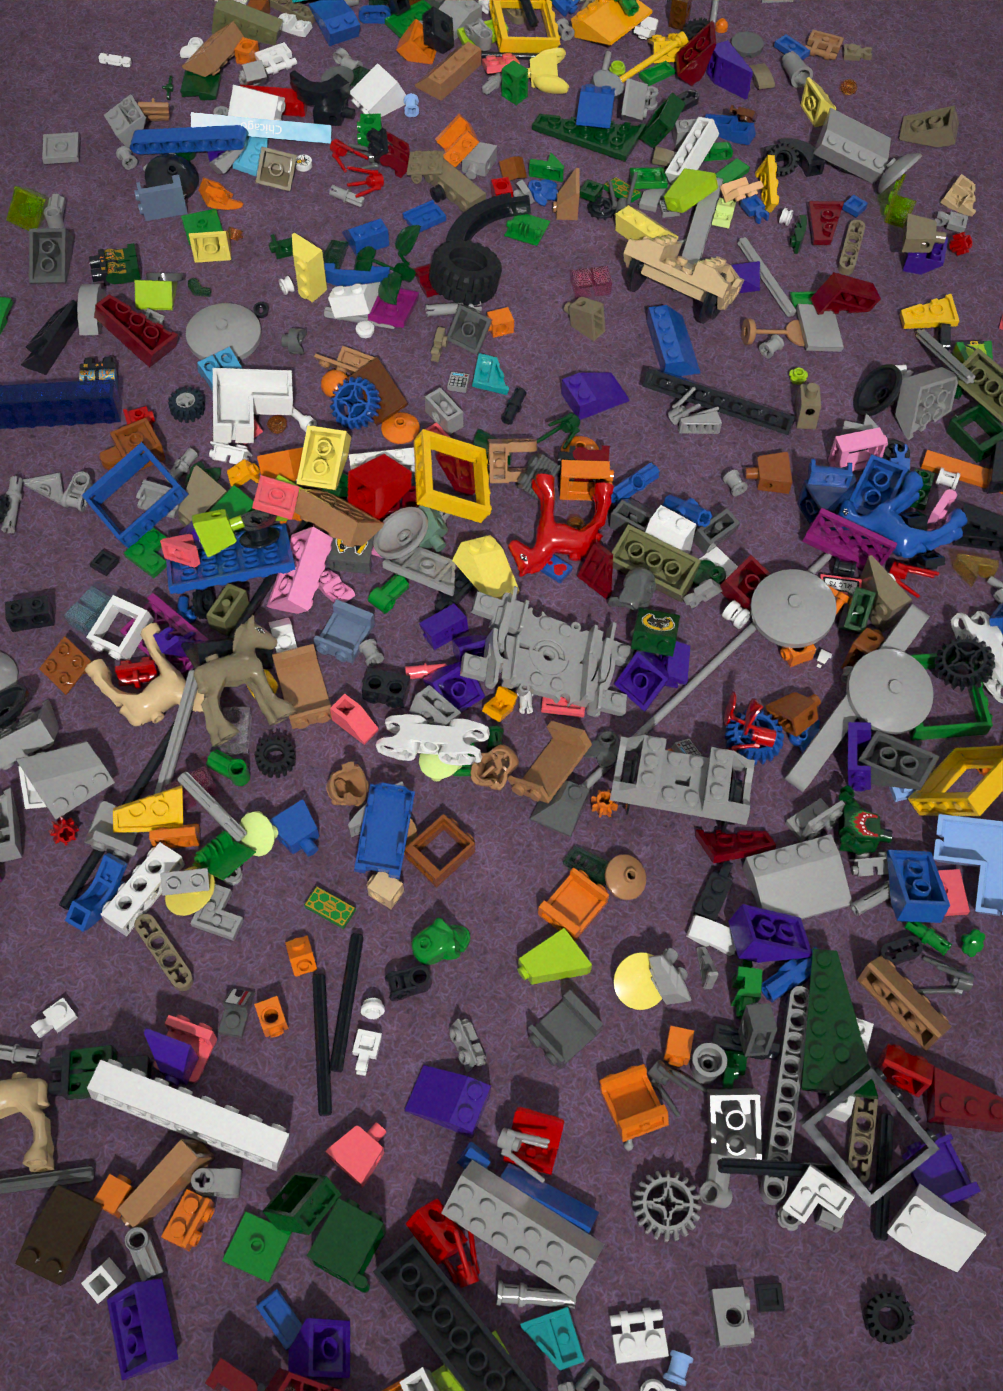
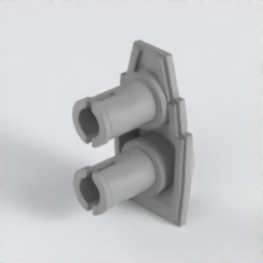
M666 948L661 955L649 956L651 980L666 1005L692 1000L684 982L688 976L687 971L681 967H678V969L677 967L674 968L673 964L677 960L678 954L672 948H668V950Z

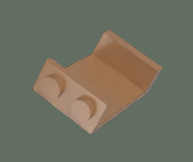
M314 644L272 654L284 700L292 703L296 709V712L289 716L292 729H303L310 724L325 723L332 719L330 711L332 706L330 705Z
M551 721L547 729L553 739L525 776L519 779L509 775L507 778L512 786V791L519 796L524 795L537 802L549 803L592 745L585 730Z

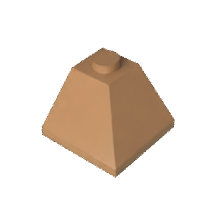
M575 168L558 192L557 201H553V213H556V220H578L580 195L579 168Z

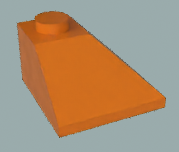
M417 19L412 22L400 38L396 49L407 61L432 64L437 50L424 43L423 24Z

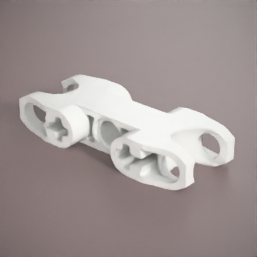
M977 611L971 619L964 613H957L951 619L956 639L958 635L961 639H965L968 635L970 640L977 636L979 642L985 641L986 647H991L992 653L995 655V668L993 669L992 677H988L989 681L984 683V685L994 698L1003 704V697L1000 692L1001 688H1003V646L1001 645L1003 635L998 626H990V617L983 611ZM980 616L983 618V625L978 624ZM960 618L963 620V623L965 625V628L963 630L960 629L958 625V621Z
M394 715L386 718L385 724L387 730L396 735L377 740L376 747L379 753L398 760L411 761L415 759L417 753L438 755L440 761L445 764L470 765L474 762L479 763L482 759L481 750L470 744L489 739L490 732L487 726L468 719H453L449 726L430 725L424 717L419 715ZM474 730H479V731H481L483 734L476 733V732H473V731H474Z

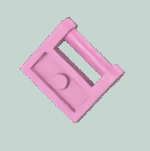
M946 490L932 511L927 522L928 531L938 529L942 526V522L946 521L948 509L957 497V493L954 490Z

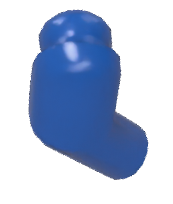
M184 596L179 597L177 613L187 622H194L197 616L194 615V611L192 612L191 609H188L189 599Z

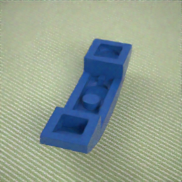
M324 263L326 282L336 286L344 287L354 284L381 282L384 278H388V274H390V267L372 266L371 271L336 269L334 263Z

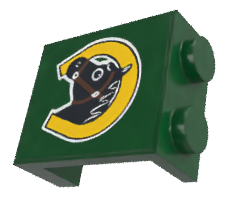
M639 608L631 649L673 657L680 615Z

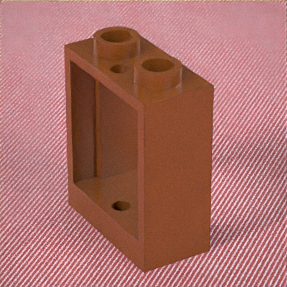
M443 814L405 848V858L437 888L475 853V840L469 833H464L460 830L458 823L453 818H448ZM444 830L464 850L440 871L420 851Z

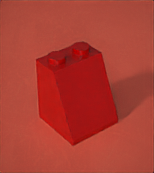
M382 454L348 471V503L380 520L411 489L412 471L386 454Z

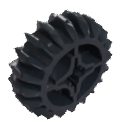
M958 635L957 641L950 638L949 645L943 643L942 650L937 651L938 657L935 658V670L938 673V678L943 680L946 686L951 684L953 690L957 686H960L961 691L964 690V687H968L972 691L974 685L980 688L982 686L981 682L987 683L989 681L988 677H992L993 669L995 668V655L992 653L991 647H986L985 641L979 642L977 636L973 640H970L968 635L965 639H961ZM955 655L956 659L951 661L952 664L947 666V663L950 660V658ZM983 661L981 667L974 671V667L978 665V662Z

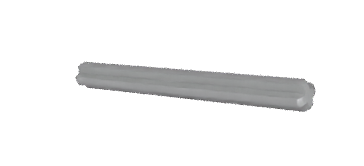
M746 237L740 238L738 246L749 262L760 261V278L786 316L793 317L796 309L748 239Z
M925 329L917 330L916 338L962 381L966 384L974 383L975 375Z
M190 670L188 673L155 794L169 790L198 689V684L194 678V670Z

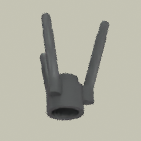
M348 143L349 147L368 151V148L365 146ZM347 151V154H346V155L358 156V155H356V154H354V153H352V152H350V151ZM361 152L369 157V163L372 164L358 168L371 169L379 168V165H382L380 161L379 163L374 161L372 153Z
M638 172L634 173L628 198H620L617 202L612 181L608 182L612 209H616L615 214L631 205Z
M925 956L922 957L923 961L936 966V969L951 974L949 983L954 988L915 989L919 994L962 995L963 991L970 992L974 982L973 973L955 969Z
M658 1060L648 1073L652 1078L650 1083L658 1090L676 1117H680V1113L660 1085L661 1083L665 1086L671 1080L685 1091H688L689 1087L681 1081L683 1080L707 1093V1088L675 1070L668 1063L665 1064L662 1060Z

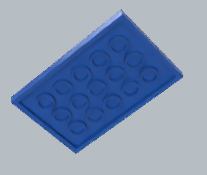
M286 524L270 526L277 529L280 536L275 543L263 548L253 549L242 546L239 542L240 536L246 532L242 531L236 533V543L211 557H207L204 548L197 549L200 564L195 568L166 559L170 594H182L189 590H202L210 586H223L230 582H243L251 578H264L272 574H284L296 570Z

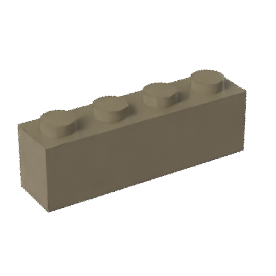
M445 159L443 161L442 174L424 175L425 180L433 186L441 185L449 201L454 202L463 212L486 199V193Z

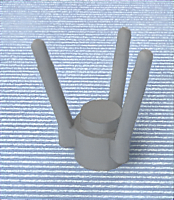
M693 387L676 404L672 405L673 410L669 411L668 415L671 422L677 425L680 423L681 418L719 410V407L710 408L689 416L690 412L701 406V404H696L689 409L680 406L696 390Z
M503 1128L497 1143V1147L502 1148L501 1155L509 1157L540 1182H545V1178L512 1152L513 1150L518 1152L522 1142L548 1148L550 1140Z

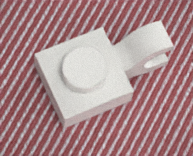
M61 998L43 1011L46 1018L36 1021L31 1025V1028L38 1038H41L53 1028L57 1033L78 1017L65 999Z
M358 1029L352 1051L353 1055L359 1056L355 1069L357 1070V1075L366 1076L369 1058L377 1060L382 1033Z

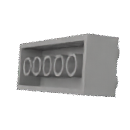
M473 1160L461 1174L442 1211L443 1215L572 1299H575L605 1245Z

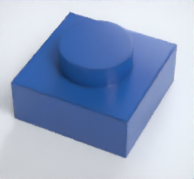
M852 195L843 204L842 210L857 218L867 208L868 203Z

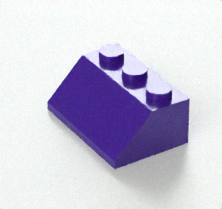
M162 1278L136 1282L107 1299L122 1381L163 1368L178 1360L177 1344L174 1339L172 1319L169 1315L166 1290L164 1289Z

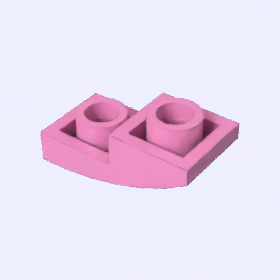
M329 569L321 573L318 588L333 603L336 599L346 603L355 596L353 589L342 583L339 575Z

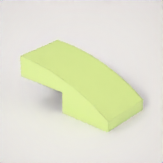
M719 198L712 225L729 228L736 201L733 200L726 203L724 198Z

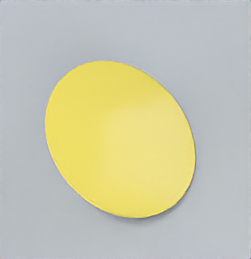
M193 866V867H189V868L184 869V870L199 869V868L196 867V866ZM208 873L209 891L165 895L167 908L172 913L180 916L190 915L199 911L207 904L214 892V876Z
M632 954L626 957L616 969L614 975L615 992L621 1002L630 1008L637 1010L649 1009L662 1000L651 980L649 956H654L652 954Z

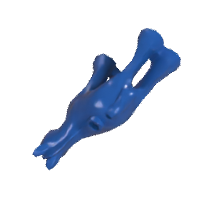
M916 471L906 475L903 489L897 496L878 505L870 513L863 516L858 515L853 502L848 499L842 502L838 513L839 516L896 542L897 546L892 553L897 557L912 558L918 553H924L926 550L931 551L941 545L957 541L963 536L961 527L967 524L965 513L958 508H955L948 514L944 525L932 531L910 528L905 524L902 517L898 514L919 500L920 495L918 491L923 487L922 477Z

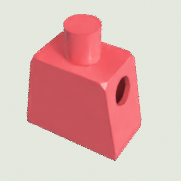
M377 1122L367 1133L357 1125L325 1152L329 1159L363 1188L385 1153L384 1148L378 1142L387 1132Z

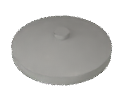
M220 303L200 310L191 318L186 328V340L191 352L201 360L211 355L215 358V353L230 347L237 360L241 361L251 355L258 347L261 340V327L258 318L249 309L237 304Z
M796 569L782 570L767 576L755 589L751 601V616L757 630L769 641L789 648L806 647L824 638L832 628L837 610L836 600L829 586L816 575Z
M895 649L872 651L857 661L847 678V699L853 713L861 722H871V729L874 731L878 730L885 734L908 732L922 723L931 710L933 704L931 679L925 668L915 658L905 652Z

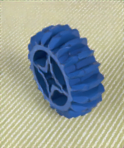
M350 377L349 382L343 380V386L337 384L338 391H332L335 394V398H330L334 402L330 406L334 410L332 415L337 417L336 422L341 423L343 427H348L351 430H354L356 427V429L361 430L362 425L368 427V421L374 422L373 416H379L376 409H381V406L377 403L382 400L380 397H377L380 393L375 389L374 384H370L369 380H363L361 377H357V379ZM363 390H364V391L366 392V394H367L368 402L364 401V399H363V397H364V395L362 394ZM344 405L348 407V417L345 414Z
M747 709L743 711V714L738 712L735 717L745 721ZM764 710L758 713L752 725L776 730V739L773 747L746 748L735 751L747 759L755 760L754 766L758 760L762 765L765 764L766 760L771 762L774 756H778L780 749L783 747L784 734H782V726H777L779 723L778 719L771 720L772 714L764 715ZM731 719L726 727V747L731 748L735 745L753 744L754 741L750 740L752 729L749 728L747 735H743V730L739 729L744 727V725Z

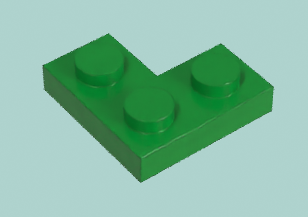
M153 527L128 548L124 555L152 578H155L167 567L166 560L156 553L162 548L160 540L167 537Z

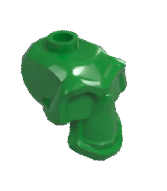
M440 917L436 918L432 925L425 928L412 939L411 949L413 955L421 964L432 965L443 959L455 960L459 958L461 953L467 949L471 936L465 927L448 925Z

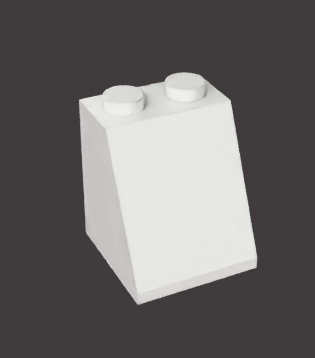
M378 63L350 91V95L353 98L351 102L357 108L361 107L363 114L381 113L382 117L405 105V92L399 83Z
M233 85L228 116L282 121L281 116L285 109V98Z
M660 505L650 518L645 533L689 554L696 524Z

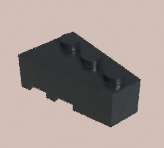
M963 503L961 510L967 517V524L961 527L963 531L962 538L953 541V545L1003 552V516Z

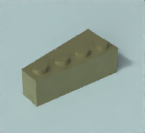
M218 0L214 7L212 34L233 21L245 38L261 43L276 45L282 33V19L235 0Z

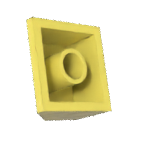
M810 77L806 78L800 106L814 127L822 126L829 109L833 108L836 110V107L832 104L822 87Z
M228 231L189 233L195 262L231 260V243Z

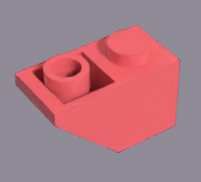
M346 694L330 708L332 721L364 745L379 730L361 705Z

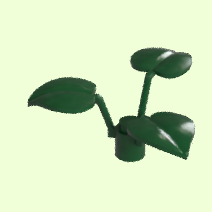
M420 225L403 228L396 238L395 248L399 250L398 255L404 263H397L395 267H391L375 260L376 250L370 246L362 248L356 256L354 270L370 271L372 263L383 267H390V270L394 271L388 274V278H384L380 282L378 288L379 297L388 304L397 305V296L402 280L409 283L415 277L416 271L409 267L410 263L406 261L404 256L408 255L413 249L421 229Z

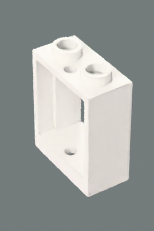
M113 595L86 638L92 643L91 647L99 652L105 650L109 652L108 655L116 660H120V658L130 660L143 639L140 635L142 629L152 623L154 618L147 610ZM120 612L136 620L118 647L102 638Z

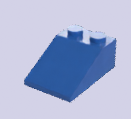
M319 0L309 4V8L329 46L359 37L360 23L354 11L344 0Z
M593 84L582 85L576 125L610 128L616 88L607 85L602 87H596Z
M871 454L850 498L857 513L866 515L878 505L897 496L903 489L906 475L910 473L909 468Z
M888 850L887 862L890 897L896 920L941 923L950 907V902L932 853L926 851Z

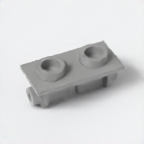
M877 852L878 857H869V853L855 854L854 859H848L849 861H854L855 866H851L852 875L857 877L874 875L873 867L875 866L877 875L888 874L887 852Z
M208 868L160 873L162 896L209 891Z
M457 1019L449 1028L450 1038L456 1045L461 1064L464 1065L466 1072H469L475 1065L477 1067L485 1065L486 1056L480 1043L471 1044V1041L478 1039L472 1023L468 1019L462 1021Z

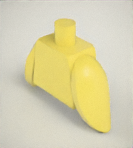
M564 48L547 49L530 59V68H527L528 79L531 78V86L533 88H538L545 93L565 94L568 92L569 85L558 77L557 64L566 55Z

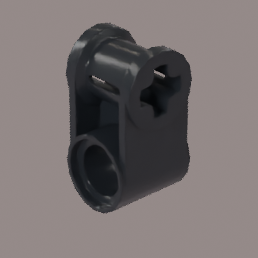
M421 965L405 970L393 971L384 977L385 981L389 984L391 992L389 998L391 1001H398L409 996L424 993L432 985L429 970ZM423 975L426 977V980L422 983L415 982V978Z

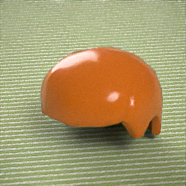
M340 370L327 372L321 379L322 391L326 396L335 398V394L332 391H338L337 384L343 386V380H346L348 376Z

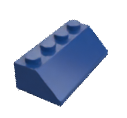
M668 305L649 307L647 326L660 369L677 376L700 374L683 315Z
M510 1163L508 1164L500 1178L586 1233H590L599 1214L598 1211L551 1185L540 1182Z

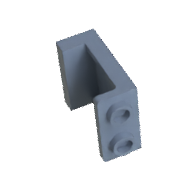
M179 175L172 176V184L142 189L140 182L136 183L138 190H134L136 200L141 202L138 204L140 215L144 214L145 221L188 214Z
M336 599L333 604L332 616L320 636L316 635L313 639L315 649L321 654L335 656L341 662L347 661L353 664L360 652L359 645L368 638L375 625L374 614Z

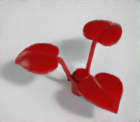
M732 691L724 714V725L727 726L731 719L743 724V735H747L749 728L752 729L750 740L754 741V743L735 745L731 749L728 748V750L759 749L760 745L773 747L776 739V730L752 725L763 706L755 698H752L747 708L745 721L735 717L733 713L737 698L736 693Z

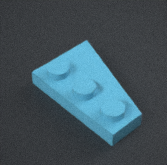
M247 136L244 145L245 149L233 163V169L256 176L260 148H267L268 138Z

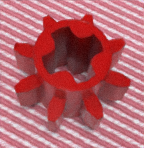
M965 232L953 235V239L949 242L950 250L953 253L957 252V256L969 253V248L973 244L970 235H965Z
M60 816L59 820L51 822L53 829H50L48 832L50 836H54L53 840L56 844L61 841L66 846L71 840H76L75 832H78L79 828L77 825H74L72 818L65 820L63 816Z

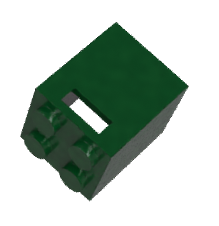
M338 1198L310 1248L307 1258L312 1265L354 1289L367 1293L370 1290V1285L367 1278L363 1275L386 1234V1228L382 1217L370 1210L368 1213H365L359 1208L360 1205L349 1198H346L345 1201Z

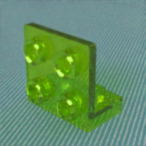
M902 174L901 179L896 180L893 187L895 191L891 190L888 198L890 205L887 204L883 214L886 215L885 223L900 228L904 227L907 215L912 214L916 204L915 200L900 196L906 174Z

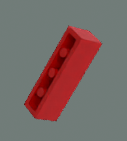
M240 85L284 97L285 109L282 115L306 116L308 104L298 100L297 92L292 88Z

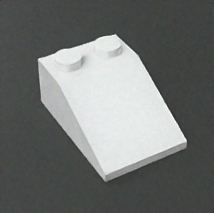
M380 282L333 288L328 299L334 317L370 314L378 296Z
M921 1184L917 1186L893 1218L887 1234L907 1249L955 1272L959 1271L986 1236L984 1230Z

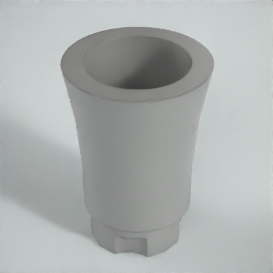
M794 51L783 56L782 64L790 78L791 84L795 88L804 87L806 78L810 77L812 79L813 77L812 69Z
M704 1043L694 1051L692 1075L696 1082L709 1084L726 1069L727 1056L720 1046L714 1043Z

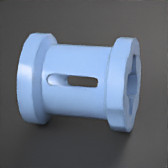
M411 93L404 97V104L406 105L404 113L408 117H416L419 114V107L417 106L419 99L417 95Z
M671 1350V1362L663 1378L675 1384L686 1386V1373L689 1364L693 1363L694 1359L684 1353Z

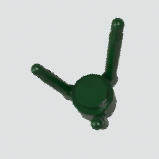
M569 413L560 419L550 422L548 424L549 427L561 424L537 439V444L562 429L565 433H571L563 445V449H566L574 436L580 432L578 428L580 426V419L577 415Z

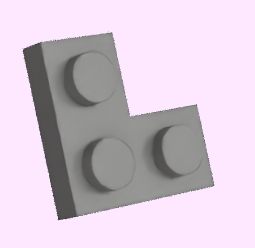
M215 884L210 900L203 908L195 912L190 923L191 926L235 941L244 920L241 916L224 911L232 894L231 889Z

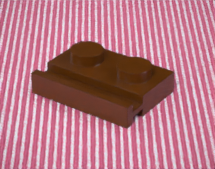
M731 105L729 111L732 116L737 114L742 122H756L758 116L754 110L743 107L736 109L734 105Z

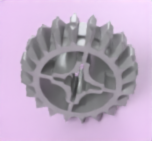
M666 1170L662 1178L661 1173L656 1171L655 1180L651 1175H647L646 1182L648 1184L641 1181L638 1186L642 1191L635 1190L634 1196L640 1199L632 1202V1206L640 1208L633 1213L634 1217H643L638 1222V1226L648 1225L645 1234L648 1235L651 1230L656 1231L654 1234L655 1240H658L660 1233L663 1234L664 1242L669 1241L670 1234H672L674 1241H678V1232L683 1237H687L688 1230L686 1227L694 1230L696 1226L692 1221H699L700 1216L695 1212L701 1210V1205L693 1203L700 1199V1195H691L696 1188L695 1185L687 1188L686 1184L689 1179L685 1177L682 1182L679 1181V1172H676L674 1177L671 1178L670 1171ZM663 1186L662 1197L653 1198L652 1201L647 1200L650 1191ZM672 1188H675L682 1194L686 1203L673 1196ZM666 1196L668 1204L674 1207L670 1208L668 1214L665 1206H661V1204L664 1203ZM648 1209L660 1214L663 1225L656 1222L650 1216ZM687 1211L686 1217L681 1223L671 1226L672 1214Z

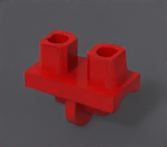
M150 656L143 657L138 663L126 660L121 661L119 666H115L120 686L135 684L136 689L141 688V683L152 681L158 677L155 662Z

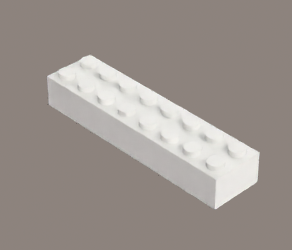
M109 1059L108 1062L100 1060L87 1087L92 1099L277 1171L289 1142V1133H286V1128L274 1123L272 1126L263 1124V1119L249 1114L248 1117L238 1114L239 1110L232 1106L225 1105V1108L215 1105L216 1101L209 1097L202 1096L200 1099L192 1096L193 1092L186 1088L178 1087V1090L168 1086L169 1082L156 1077L155 1080L146 1078V1074L138 1069L132 1068L131 1071L123 1069V1065L115 1060Z

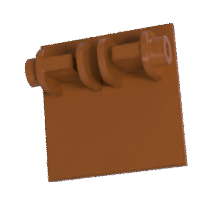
M64 636L39 669L67 695L83 674H87L85 668L92 661Z

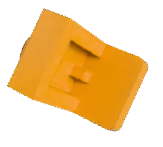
M246 459L227 470L231 487L233 485L240 487L250 479L259 483L260 470L258 466Z
M500 685L496 695L484 705L482 712L489 715L492 719L501 722L513 711L518 695Z

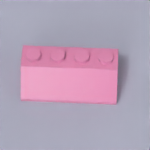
M315 527L291 535L290 546L296 570L284 574L278 573L267 607L295 614L306 612L311 608L314 592L319 586L320 575L325 569L326 557L331 551L332 537Z

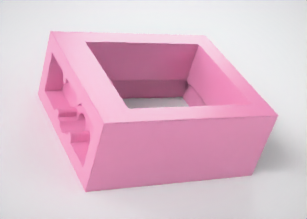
M880 427L836 436L828 458L830 467L842 468L847 466L848 462H851L852 472L864 470L871 454L883 458L885 447L888 444L887 437L883 435ZM867 448H868V450H865V451H860V452H855V453H850V454H849V452L858 451V450H862V449H867Z

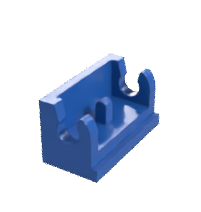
M811 459V463L808 466V484L849 488L853 476L851 462H848L845 468L815 465L816 460Z

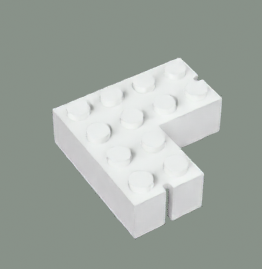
M213 368V442L231 443V440H235V443H254V414L292 415L293 391L291 370Z

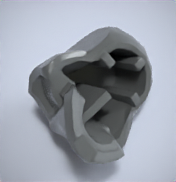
M636 567L632 569L625 577L623 582L624 589L620 597L614 596L608 601L610 607H626L633 610L648 607L656 590L654 574L646 568Z

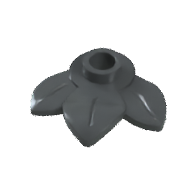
M604 731L596 741L591 742L592 745L584 757H594L597 759L599 766L608 768L614 765L618 757L620 742H618L615 733ZM625 751L624 758H627L628 751Z

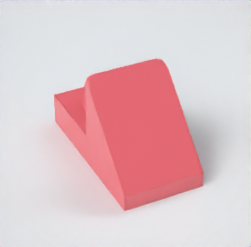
M192 534L160 540L165 559L194 568L200 564L198 550Z

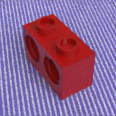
M438 1198L418 1209L405 1223L437 1265L458 1252L453 1234L455 1230L459 1233L462 1245L468 1241L457 1224L442 1214L444 1206Z

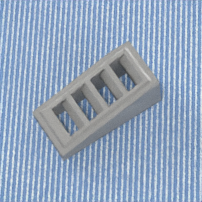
M245 146L241 150H227L211 161L209 166L217 174H225L245 149Z
M717 411L681 418L678 431L679 433L719 434L722 422Z

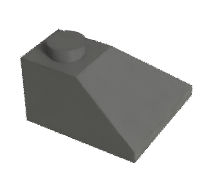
M459 304L447 335L448 341L478 355L492 319L471 306Z
M564 781L549 803L538 801L530 820L571 837L588 802L590 789L571 781Z

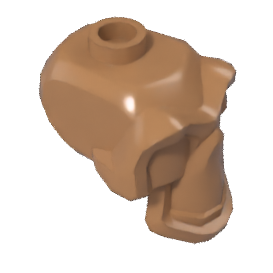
M504 744L496 746L488 753H481V762L473 763L471 779L476 785L489 786L491 789L499 791L505 786L508 776L517 768L519 759L514 750Z

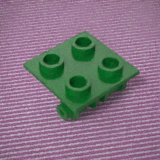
M529 214L514 216L512 220L507 221L506 227L508 229L504 236L538 246L550 221Z
M222 831L216 839H212L211 843H207L205 847L196 852L193 865L198 868H208L209 874L224 880L253 856L256 851L232 840V836L227 831Z

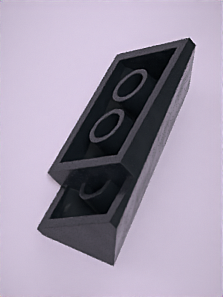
M74 299L56 310L26 345V348L31 353L22 362V367L47 375L78 327V310Z
M234 638L182 643L181 647L193 667L196 668L207 663L205 659L211 655L218 654L219 658L233 654ZM255 648L256 656L261 661L263 669H273L272 650Z

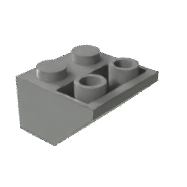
M129 95L104 114L119 140L130 148L134 131L143 130L146 120L134 97Z

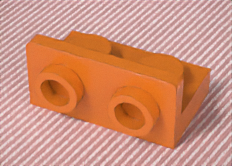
M187 824L175 829L161 827L149 831V840L153 847H156L160 842L170 849L200 846L199 824Z
M186 1189L161 1237L190 1252L192 1246L196 1247L202 1237V1232L200 1231L204 1223H208L215 1212V1208H213L215 1203L208 1197H202Z

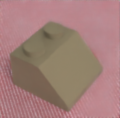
M261 147L255 183L290 191L297 155Z

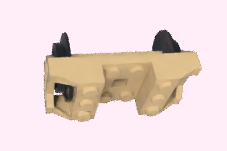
M669 234L667 236L662 235L661 237L655 236V238L645 236L642 240L638 241L632 238L629 239L623 254L624 262H626V267L628 268L627 281L630 282L629 287L632 292H636L647 277L703 302L699 316V322L702 324L706 323L709 319H715L721 310H726L740 292L744 279L740 278L733 267L727 264V260L722 257H711V259L698 261L693 265L688 263L687 258L678 256L682 243L678 242V238Z

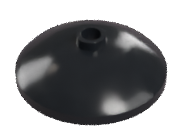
M162 154L156 156L147 164L144 177L145 183L149 188L172 184V176L179 175L184 199L186 200L197 189L198 174L194 166L185 158L174 154Z
M885 364L871 371L856 390L853 400L855 411L861 416L866 414L873 416L888 408L896 399L901 389L902 373L900 369L893 364Z
M16 684L0 691V729L12 725L23 711L29 696V690L25 685Z

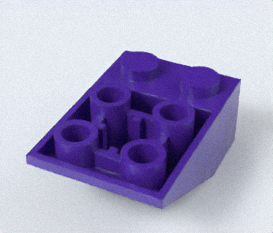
M728 40L717 43L707 66L706 74L714 84L745 100L748 99L751 78L753 76L752 69Z

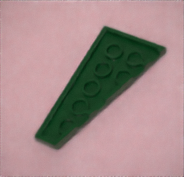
M813 948L802 1090L832 1094L869 1064L838 952L835 950ZM870 1079L850 1096L878 1099L874 1081Z

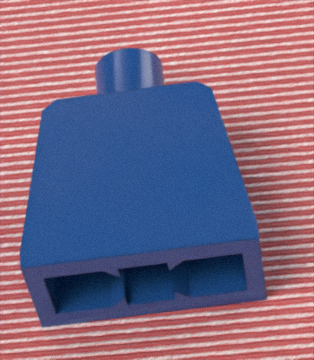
M303 799L269 820L278 830L276 839L292 854L302 849L309 857L318 851V847L314 843L319 838L318 829Z

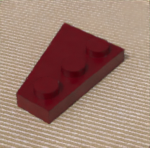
M809 201L808 212L813 245H831L844 201Z
M700 829L695 831L696 839L713 864L750 857L776 849V843L767 831L739 830L737 834L721 833V830H716V833H704V830Z

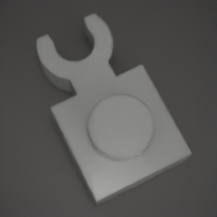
M710 578L701 582L698 587L693 589L694 593L686 595L683 599L686 605L694 608L701 601L706 602L722 592V589L717 582Z

